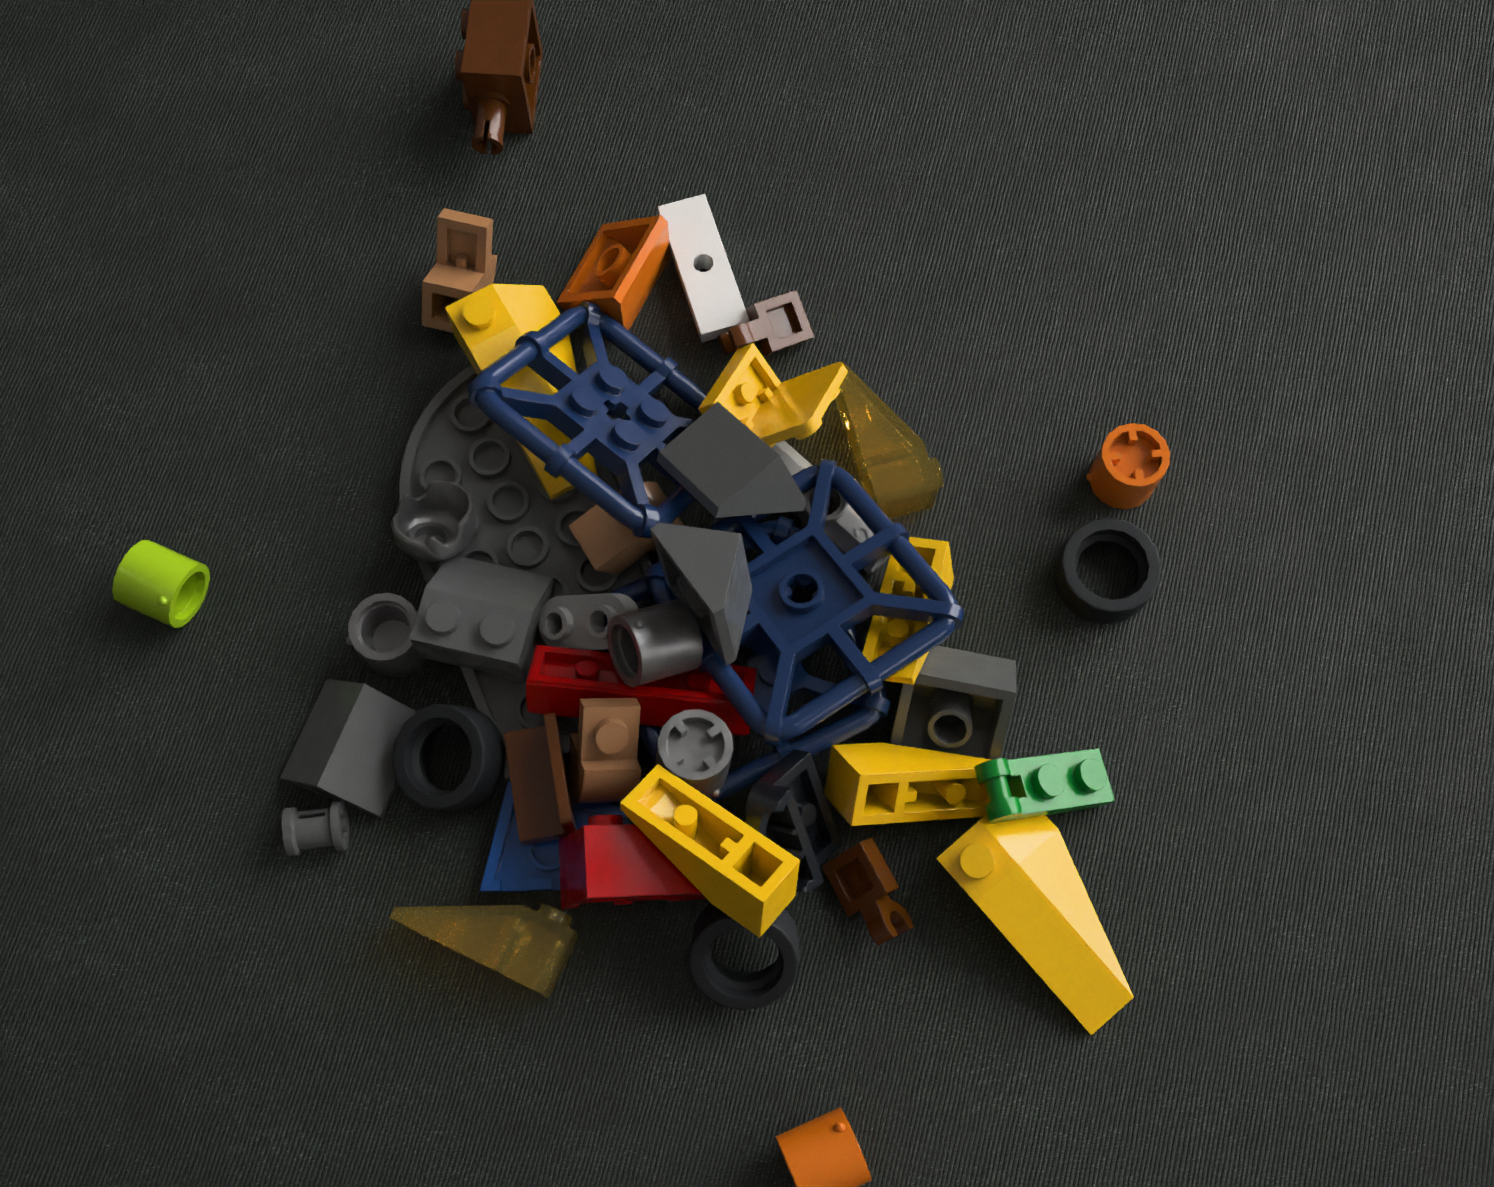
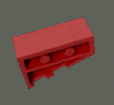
M622 815L588 817V825L582 826L558 841L561 909L579 908V905L582 903L614 902V905L633 904V901L668 900V902L707 899L635 824H623Z

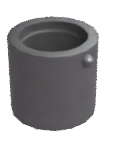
M392 593L374 594L361 601L353 610L348 623L349 636L346 638V642L354 646L366 664L376 673L390 678L405 677L417 671L427 660L421 658L409 640L417 611L405 598Z
M679 599L613 616L608 623L607 640L612 663L619 677L630 687H636L697 669L702 662L703 645L698 622L692 610L685 602Z
M701 709L684 710L673 715L663 725L657 743L656 765H661L706 797H719L720 789L725 784L732 758V734L726 723L714 713Z

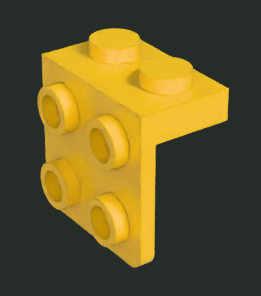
M750 343L736 350L698 410L701 414H704L716 402H719L771 448L776 443L793 437L797 440L807 438L822 425L821 418L829 404L839 395V387L846 377L848 370L842 362H836L780 382L755 344Z

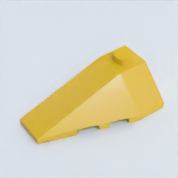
M490 284L445 307L454 336L477 375L513 349L516 340L524 333L538 331L560 315L545 287L541 285ZM568 335L551 347L549 351L577 373L570 335ZM525 366L501 384V387L554 395L558 392L555 387L528 366ZM524 417L559 446L572 441L549 421ZM517 441L551 500L575 488L562 476L554 478L544 470L546 464ZM586 453L578 461L597 476L594 457Z
M986 814L936 858L1090 1035L1094 1034L1134 998L1060 831L1046 815L989 823Z

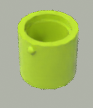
M141 540L131 547L120 562L113 579L112 593L114 600L119 604L173 628H180L195 616L202 605L209 588L210 572L209 568L203 563L153 541Z

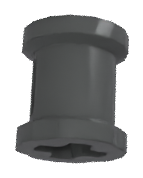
M342 800L333 801L328 808L298 811L296 807L284 808L281 824L283 844L288 856L300 855L302 850L332 846L337 851H346L348 849L350 841L349 819L345 803Z

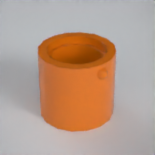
M1129 423L1115 428L1106 437L1090 467V473L1086 476L1093 493L1103 503L1113 508L1130 509L1143 504L1150 498L1170 465V450L1166 440L1156 430L1145 424Z
M841 1107L775 1136L795 1187H859L872 1181L860 1146Z

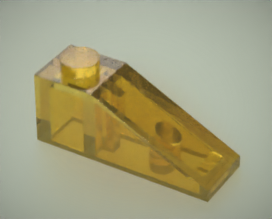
M842 362L848 373L839 387L840 393L835 398V402L862 487L889 519L933 508L939 488L943 487V475L937 458H929L924 441Z
M542 903L538 912L525 905L394 907L389 918L548 999L580 938L575 930L569 928L573 918L545 903Z

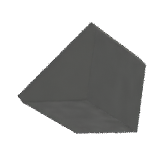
M716 402L660 450L657 457V462L715 518L804 511L807 501L780 455L719 402Z
M658 523L650 528L666 584L675 597L685 602L692 610L700 631L725 665L728 666L737 659L753 590L741 533Z
M326 679L280 778L333 800H342L346 805L383 818L398 784L393 767L395 741L403 724L417 711L364 683Z

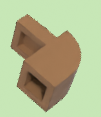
M446 208L438 215L436 263L422 281V326L453 333L445 307L494 283L497 255L492 254L493 219Z
M643 482L649 504L657 507L666 499L665 494L657 482ZM598 505L592 507L569 525L570 530L596 571L619 575L648 552H657L653 537L648 539L634 536L632 530L616 521ZM679 516L671 523L684 526Z
M637 698L580 699L578 733H570L568 763L571 795L575 803L621 802L640 783L641 767L637 760L641 706Z

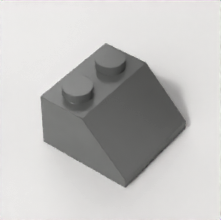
M460 556L448 558L424 589L409 640L421 658L527 681L540 634L539 620L541 610L550 599L555 581L554 577Z
M936 646L929 651L914 685L899 683L889 744L992 760L1000 758L1017 694L1016 660Z

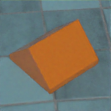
M661 215L602 224L556 303L564 310L579 306L584 301L596 303L601 311L615 319L629 331L670 259L668 221Z

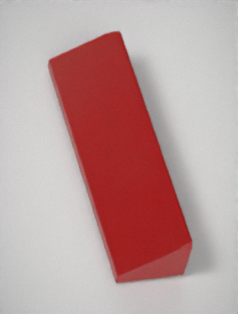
M536 645L526 681L528 712L536 714L555 712L556 716L579 718L580 699L637 698L641 706L640 725L663 727L673 715L684 710L701 709L718 716L726 723L731 734L748 735L750 733V727L744 722L708 672H700L697 668L636 687H630L619 677L612 663L610 652ZM731 665L754 696L757 668Z

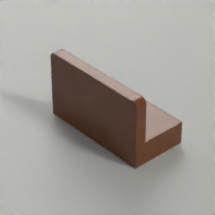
M555 712L544 714L545 726L504 733L519 841L522 846L562 839L577 830L562 733Z

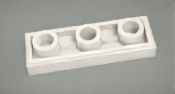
M702 194L658 206V215H661L668 221L670 251L701 342L716 339L718 335L728 332L727 329L749 322L750 320L706 195ZM700 269H707V270H709V271L700 272V271H698V270H700Z

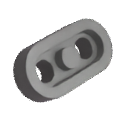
M620 593L556 596L549 599L542 607L539 631L542 639L548 646L582 650L609 649L607 640L608 624L605 629L604 614H606L609 623L611 617L638 610V607L629 596Z

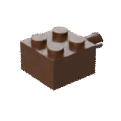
M471 0L470 9L463 8L461 34L462 38L465 39L464 50L456 51L455 77L457 81H463L464 83L463 107L464 110H471L475 126L471 146L479 153L487 155L488 141L492 142V155L501 153L503 151L504 132L533 134L543 57L534 0Z

